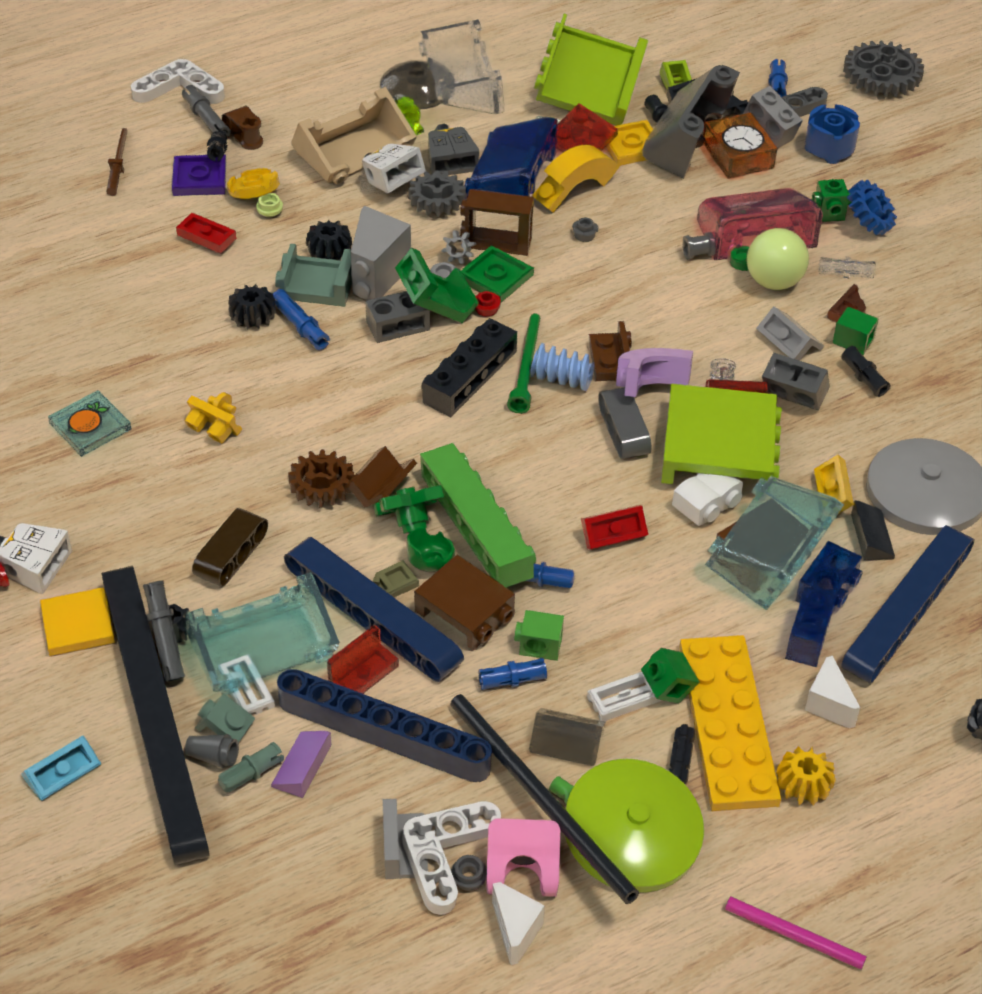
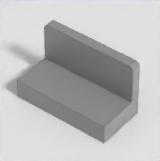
M774 306L756 328L789 358L799 361L811 346L822 350L824 347L819 340L790 315Z
M383 799L385 879L415 878L402 844L404 825L409 819L425 814H397V799ZM413 831L412 835H416L419 840L424 839V835H420L418 831ZM427 859L420 862L421 868L425 871H428Z

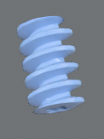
M541 343L536 351L531 366V377L536 373L537 379L543 380L547 375L549 382L554 383L558 378L560 385H565L569 381L572 388H576L580 383V387L584 391H587L594 372V362L592 364L589 363V354H585L583 359L579 361L577 351H574L571 358H567V349L563 348L560 355H556V346H552L547 353L545 352L544 343Z

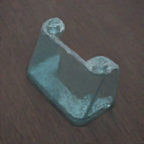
M770 476L767 480L761 477L751 491L755 495L752 502L724 539L720 536L716 538L707 550L712 555L705 564L765 610L770 607L793 580L844 506L835 497Z
M312 572L296 577L297 586H293L288 590L286 586L281 587L278 594L220 613L218 608L211 610V616H206L203 608L186 613V632L214 692H221V695H229L238 691L241 688L240 686L246 682L250 683L255 681V679L264 678L314 660L316 663H323L334 657L333 652L338 649L340 642ZM248 655L252 664L247 665L245 660L228 666L229 673L224 674L220 667L221 664Z

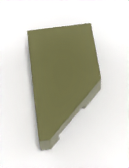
M404 560L376 572L373 579L375 584L394 598L419 587V580Z

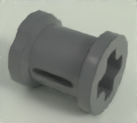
M706 232L704 236H683L682 247L687 260L697 255H715V239L711 232Z

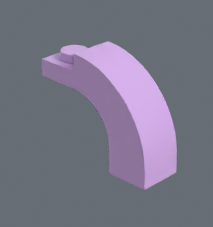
M645 348L626 352L618 360L616 386L625 387L624 396L636 397L639 388L647 384L672 383L688 385L691 376L693 351L671 348Z

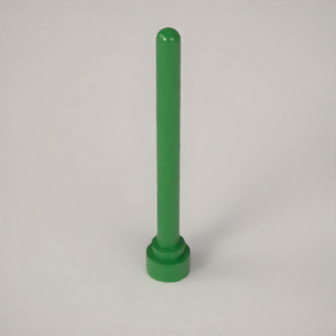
M533 313L529 318L517 386L509 393L507 406L514 413H526L531 406L532 397L528 391V384L541 320L537 313Z

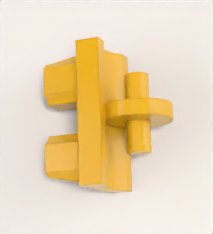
M221 392L217 397L211 395L207 402L192 395L188 399L187 404L191 410L184 421L190 429L201 432L208 421L212 425L208 429L207 434L210 438L221 444L231 433L238 436L242 431V427L235 423L236 418L233 414L236 411V407L231 405L232 397L230 394Z

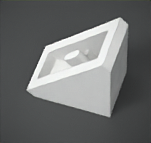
M833 656L826 657L809 690L805 711L846 728H853L856 725L860 706Z
M501 882L493 883L492 904L510 965L518 964L543 925L545 905Z

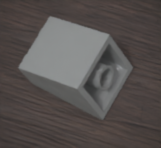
M367 206L361 209L351 249L352 290L354 295L366 300L383 297L400 279L395 267L411 248L410 224Z

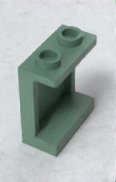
M290 244L288 252L283 253L282 270L276 273L275 286L279 289H284L293 301L345 307L352 286L351 249H344L340 261L297 255L296 244Z

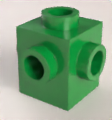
M830 179L817 182L816 192L812 193V206L815 209L819 222L845 221L847 207L852 202L847 199L850 193L847 190L844 179Z

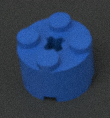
M827 104L820 105L810 112L804 149L817 157L825 159L827 163L837 164L840 162V159L849 157L855 151L860 128L859 116L854 110L843 105L835 104L834 108H826Z

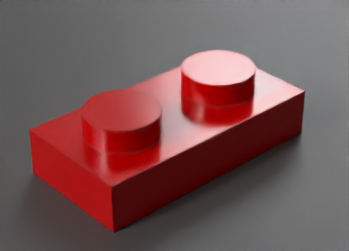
M195 213L189 214L176 227L177 236L220 254L237 239L236 230Z
M642 505L581 518L587 549H594L648 535Z

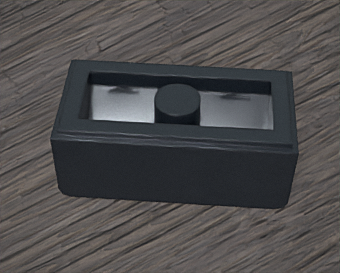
M855 500L851 517L863 560L894 559L895 554L882 510Z

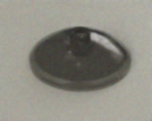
M409 60L389 68L380 79V89L386 87L398 107L420 110L433 108L447 101L453 93L454 81L451 74L436 63L425 60Z

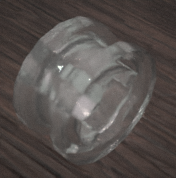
M725 358L711 361L710 368L712 370L709 377L713 381L728 383L735 379L736 363Z

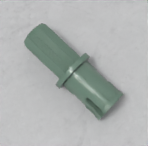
M271 742L268 746L251 756L244 755L241 762L219 774V785L225 792H231L251 779L258 780L261 773L284 761V755L277 756L282 753L280 747L275 742Z

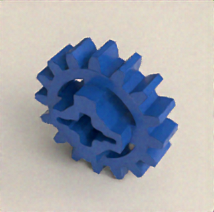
M860 180L848 190L850 195L847 196V199L852 202L849 208L855 212L853 216L859 218L860 225L867 227L868 232L873 230L875 235H883L896 225L894 220L897 219V216L892 213L895 208L890 203L891 199L886 198L884 190L878 188L876 183L871 185L869 180Z

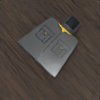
M439 124L434 131L428 133L430 174L434 173L435 170H438L441 174L448 171V175L479 171V148L465 128H449L447 124Z

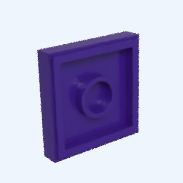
M226 154L219 161L218 157H216V161L210 160L208 155L174 156L173 196L226 194Z

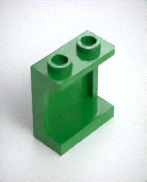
M412 247L395 267L412 302L418 306L463 323L478 306V300L460 269L454 268L446 278L431 273L420 251Z

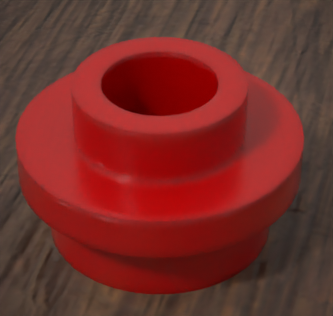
M484 291L475 296L478 300V306L475 309L481 316H493L501 306L500 297L495 293Z

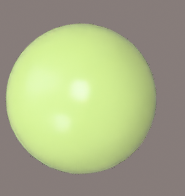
M773 228L759 234L751 243L747 253V266L752 278L761 286L771 290H783L797 284L805 275L809 264L808 249L802 238L793 231L784 228Z

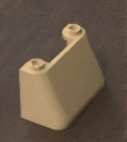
M386 87L374 92L376 98L373 101L367 103L365 100L361 102L359 109L320 124L317 120L312 123L311 119L308 118L298 123L291 144L295 151L328 183L334 182V184H339L346 180L348 176L364 170L362 160L367 153H373L388 144L406 146L414 144L417 136Z

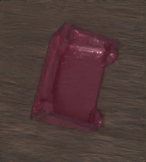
M794 188L711 197L699 205L697 221L703 235L706 232H711L714 236L716 245L715 255L713 256L714 261L727 259V251L734 245H736V248L742 247L743 237L759 235L773 228L791 230L802 238L807 249L817 248L823 213L818 203Z

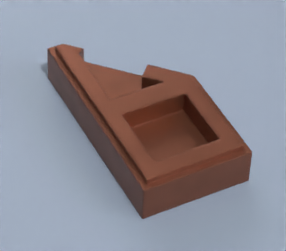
M853 284L828 310V319L837 322L847 307L865 313L866 306L860 298L859 288L856 284Z

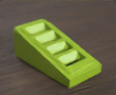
M686 60L662 62L659 73L666 90L668 87L680 84L676 82L683 83L692 80Z

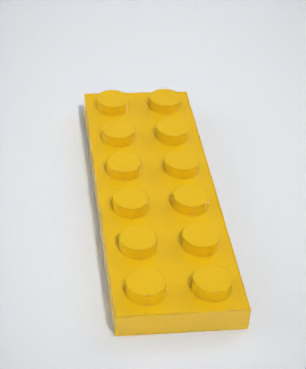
M745 636L680 639V652L684 653L700 682L689 693V699L711 811L780 807V791Z

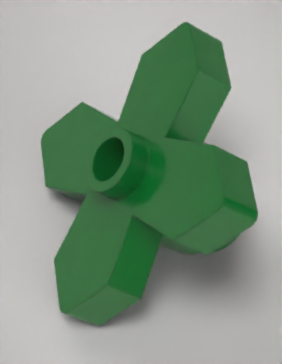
M442 485L415 491V487L404 488L396 491L397 495L381 498L379 502L373 504L376 517L395 513L398 526L402 527L403 534H408L419 527L427 529L426 521L429 519L426 505L434 504L437 500L444 498Z

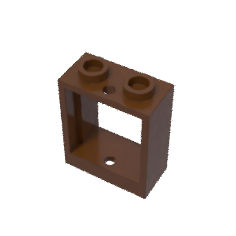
M470 189L467 200L463 199L461 203L460 215L465 216V221L462 220L460 236L462 237L465 232L470 233L468 240L476 242V245L471 246V249L485 251L492 245L508 254L528 256L532 241L534 197ZM476 211L519 216L518 232L476 227Z

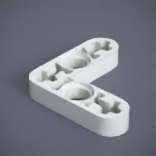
M187 59L175 60L131 84L132 98L139 103L152 101L180 85L184 88L188 85L195 86L201 96H205L210 104L222 102L225 94L224 85L219 80Z
M488 801L476 802L414 817L405 823L402 844L424 904L432 913L443 915L451 912L455 907L458 895L455 880L442 848L487 838L490 823L486 824L483 819H479V815H484L485 819H491L490 822L497 818L501 819V812L495 804ZM447 821H453L460 825L461 830L451 834L446 832L442 825ZM413 831H418L420 835H424V839L419 840L416 835H412ZM424 859H432L438 863L439 868L434 872H428L421 868L420 862ZM438 881L441 894L447 895L446 901H441L439 896H435V883Z

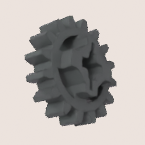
M435 170L431 175L426 171L424 172V177L417 176L416 181L410 182L409 200H411V206H417L418 212L426 210V215H430L431 212L435 213L436 216H440L442 212L450 215V210L458 211L462 200L466 198L464 181H457L456 174L451 177L448 176V171L441 174L438 170Z

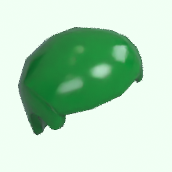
M419 527L412 530L407 536L406 547L409 562L419 570L426 572L438 571L455 556L453 542L444 537L441 531L436 535H430L425 527Z

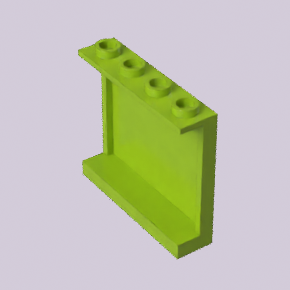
M564 13L561 23L556 22L552 36L556 38L555 40L550 39L546 54H550V56H544L540 71L544 73L543 75L538 74L534 89L538 90L536 100L610 124H623L648 40L639 37L636 47H632L565 25L567 14Z
M671 383L661 483L673 484L675 470L766 480V495H770L772 483H778L780 465H774V463L779 462L780 445H775V443L779 444L781 426H776V424L780 425L782 407L776 406L777 395Z

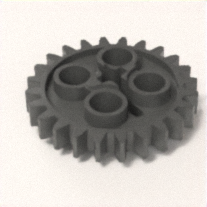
M880 40L879 44L870 41V45L862 42L861 47L854 46L853 50H849L848 55L845 56L843 72L846 73L845 78H850V84L857 83V89L864 87L865 93L874 91V95L877 96L881 92L885 97L888 96V93H892L897 97L898 92L906 95L907 90L914 91L915 87H919L924 74V64H921V58H917V53H910V48L903 50L902 44L893 46V42L890 41L886 45Z

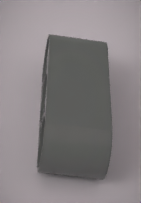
M625 387L600 391L598 394L599 408L619 458L624 459L650 454L652 449L651 438L634 397L624 396Z

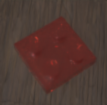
M578 103L546 135V142L561 152L580 145H592L603 151L618 136V128Z

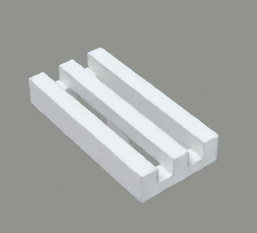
M249 654L218 665V671L233 700L248 713L255 712L257 715L262 713V709L266 707L268 709L275 707L274 700ZM245 665L263 699L257 700L239 666ZM228 670H233L250 704L246 705Z
M642 672L596 687L587 692V698L589 702L593 703L594 711L599 713L601 722L661 701L656 699ZM646 683V685L641 686V687H638V688H636V689H633V690L629 689V688H632V687H635V686H638V685H641V684ZM618 692H619L618 695L613 696V697H610V698H607V699H604V700L601 701V698H604V697H607V696H609V695H612V694H615V693H618Z

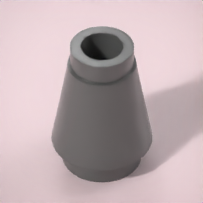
M229 734L189 736L185 744V753L187 756H192L217 767L225 768L235 764L239 754V743L237 739L231 738Z

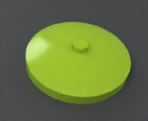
M616 759L601 763L581 776L572 788L566 802L565 809L636 887L639 893L658 891L679 881L691 869L701 850L704 839V822L695 797L678 777L656 764L638 759ZM565 836L571 853L581 867L595 879L608 885Z

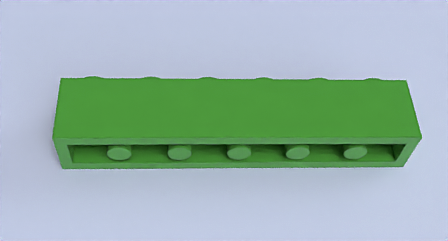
M454 443L421 453L422 478L429 487L442 485L444 498L438 501L490 577L504 587L534 578L536 555L530 545L527 546L522 540L520 530L517 526H512L503 507L499 508L492 491L484 487L479 473L476 470L473 471L469 466L466 455L460 453Z

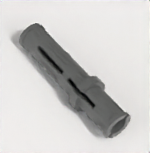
M186 86L190 94L183 89L182 97L190 104L191 111L195 115H199L212 133L217 131L218 134L219 130H221L229 137L231 130L211 108L209 100L205 96H201L195 86Z
M164 581L151 582L149 585L144 584L143 589L149 609L147 618L148 622H152L164 681L168 682L184 678L185 674L171 618L174 616L173 609H169Z

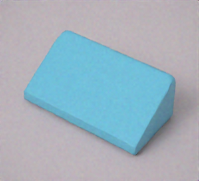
M83 735L24 770L21 775L42 801L101 765V762Z

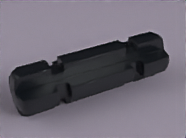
M682 724L681 727H677L675 730V742H673L670 760L671 768H669V771L684 784L688 782V769H690L695 730L692 727H688V724Z

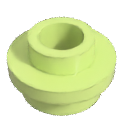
M268 193L259 197L256 208L259 214L266 217H274L283 210V203L278 195Z

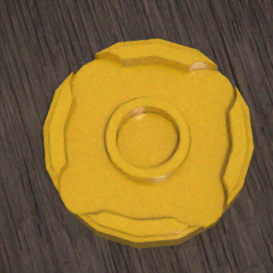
M268 168L243 171V173H240V178L236 179L233 176L227 182L229 195L239 199L263 196L274 191L280 185L278 173L276 171L271 173V169Z

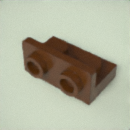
M618 321L617 333L589 334V348L592 363L594 362L595 382L617 380L619 357L629 352V348L632 346L631 332L626 331L624 321Z

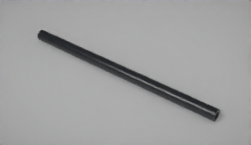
M462 694L456 695L451 700L450 705L478 737L488 741L494 756L552 821L559 824L561 832L625 904L634 902L639 896V891L466 697Z

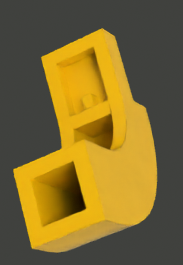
M592 145L573 147L560 154L546 167L544 172L548 176L532 196L554 213L577 184L587 179H594L602 186H605L619 169L620 165Z

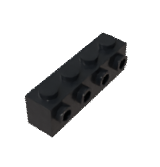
M491 318L486 320L481 326L476 327L473 334L465 342H461L448 358L442 360L439 367L432 374H428L424 378L421 385L423 403L452 417L517 352L518 331Z

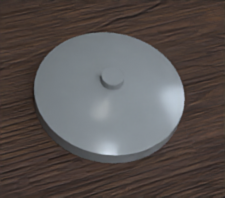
M905 439L884 447L876 454L870 464L866 483L869 498L876 508L882 510L883 516L899 527L920 534L937 535L945 525L958 531L965 530L976 523L982 516V467L972 456L956 446L934 439Z

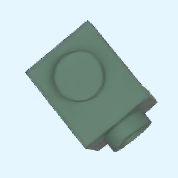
M222 694L216 701L209 699L197 714L201 719L195 728L201 732L207 726L217 735L229 734L231 738L237 739L239 743L255 720V717L226 694Z

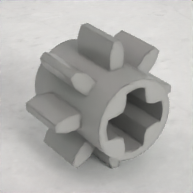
M454 230L453 238H443L447 245L441 251L448 252L450 255L449 262H453L455 258H458L459 263L464 264L465 256L474 257V254L470 251L471 246H475L476 242L468 240L470 233L465 232L460 237L459 232ZM462 241L461 247L464 251L456 253L457 248L454 246V243Z

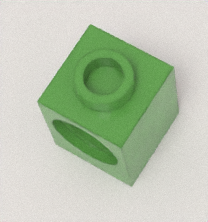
M526 610L523 622H517L514 641L520 642L519 655L558 661L563 637L564 616Z

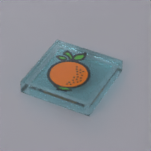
M99 390L48 416L49 424L81 457L132 430L131 422Z

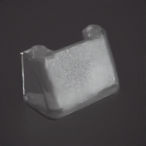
M479 19L421 31L422 41L418 42L421 57H426L436 84L434 90L437 101L441 100L443 105L489 114L505 112L502 76L499 70H492L486 55L485 42L481 41L482 27Z

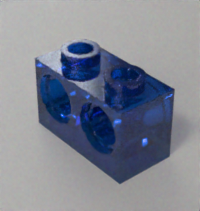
M828 541L800 579L795 601L830 617L836 607L841 609L849 595V588H855L858 585L863 571L859 569L862 556Z
M805 587L790 633L785 659L817 668L837 595Z

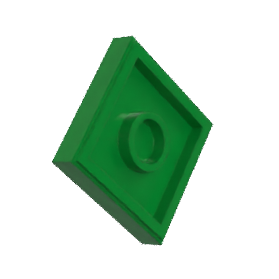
M491 245L465 266L461 272L471 288L480 293L484 291L495 293L500 297L502 303L534 275V267Z

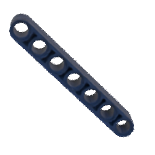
M945 525L851 645L842 661L841 668L870 684L873 683L966 560L975 539Z
M307 537L284 555V562L287 568L296 577L436 682L441 681L464 661L461 649L451 639L313 537Z
M288 669L278 676L279 704L288 713L470 782H482L490 775L492 750L491 745L483 738L301 670Z

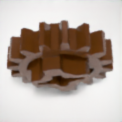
M324 449L320 450L319 455L309 451L308 458L299 456L298 464H291V472H288L291 493H296L298 501L306 498L308 506L313 504V502H318L319 508L323 507L324 502H329L331 506H334L336 498L344 501L346 499L345 493H352L346 484L354 476L352 463H347L346 456L337 458L336 451L331 452L330 455H325Z

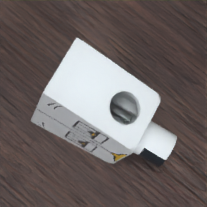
M388 144L373 153H367L362 160L368 182L386 193L393 191L426 171L420 148L414 146Z
M21 523L16 526L8 538L0 535V562L7 577L41 594L45 592L72 552L68 531L63 529Z

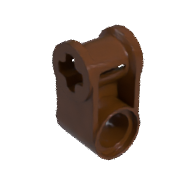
M247 105L222 114V121L231 130L230 135L243 148L254 150L263 145V138L260 135L259 129L262 124L261 119Z

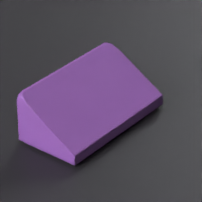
M300 732L274 778L271 787L303 798L332 745L331 732Z

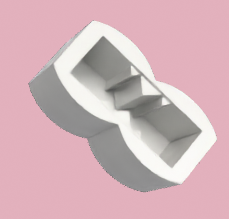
M698 473L697 476L682 482L674 490L672 506L698 526L712 522L719 516L720 511L734 508L740 502L743 482L736 477Z

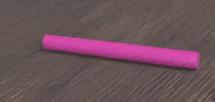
M730 896L726 904L725 910L860 970L864 966L867 956L734 897Z

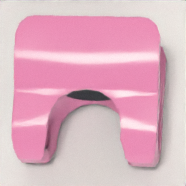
M499 818L492 820L488 827L487 893L492 894L493 883L501 882L504 884L505 878L511 870L525 867L533 870L539 877L542 896L556 897L559 887V824L552 820Z

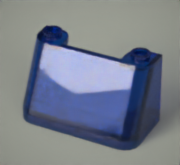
M546 116L496 127L493 132L490 131L487 145L471 178L467 177L464 187H466L467 197L470 189L522 196L534 194L536 179L544 161L552 162L556 156L557 118Z

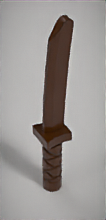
M122 128L115 159H108L110 174L106 192L110 196L117 194L120 173L125 171L122 155L128 132L127 128Z

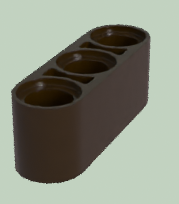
M240 507L236 508L196 556L192 566L193 574L221 587L225 586L265 537L268 529V520Z

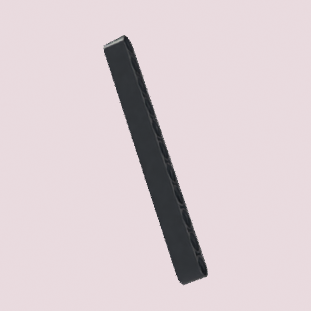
M132 565L102 572V580L174 865L209 857L210 853L134 567Z

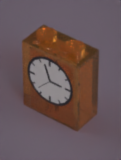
M751 112L705 122L704 146L727 179L775 168L778 148Z

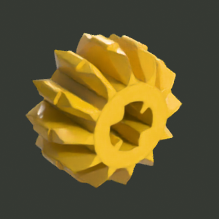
M799 746L794 750V753L786 751L776 771L778 787L785 790L786 799L796 797L799 805L804 800H808L813 806L818 801V798L826 800L830 790L834 787L836 778L834 763L826 761L825 752L817 755L814 753L813 746L808 752H804Z

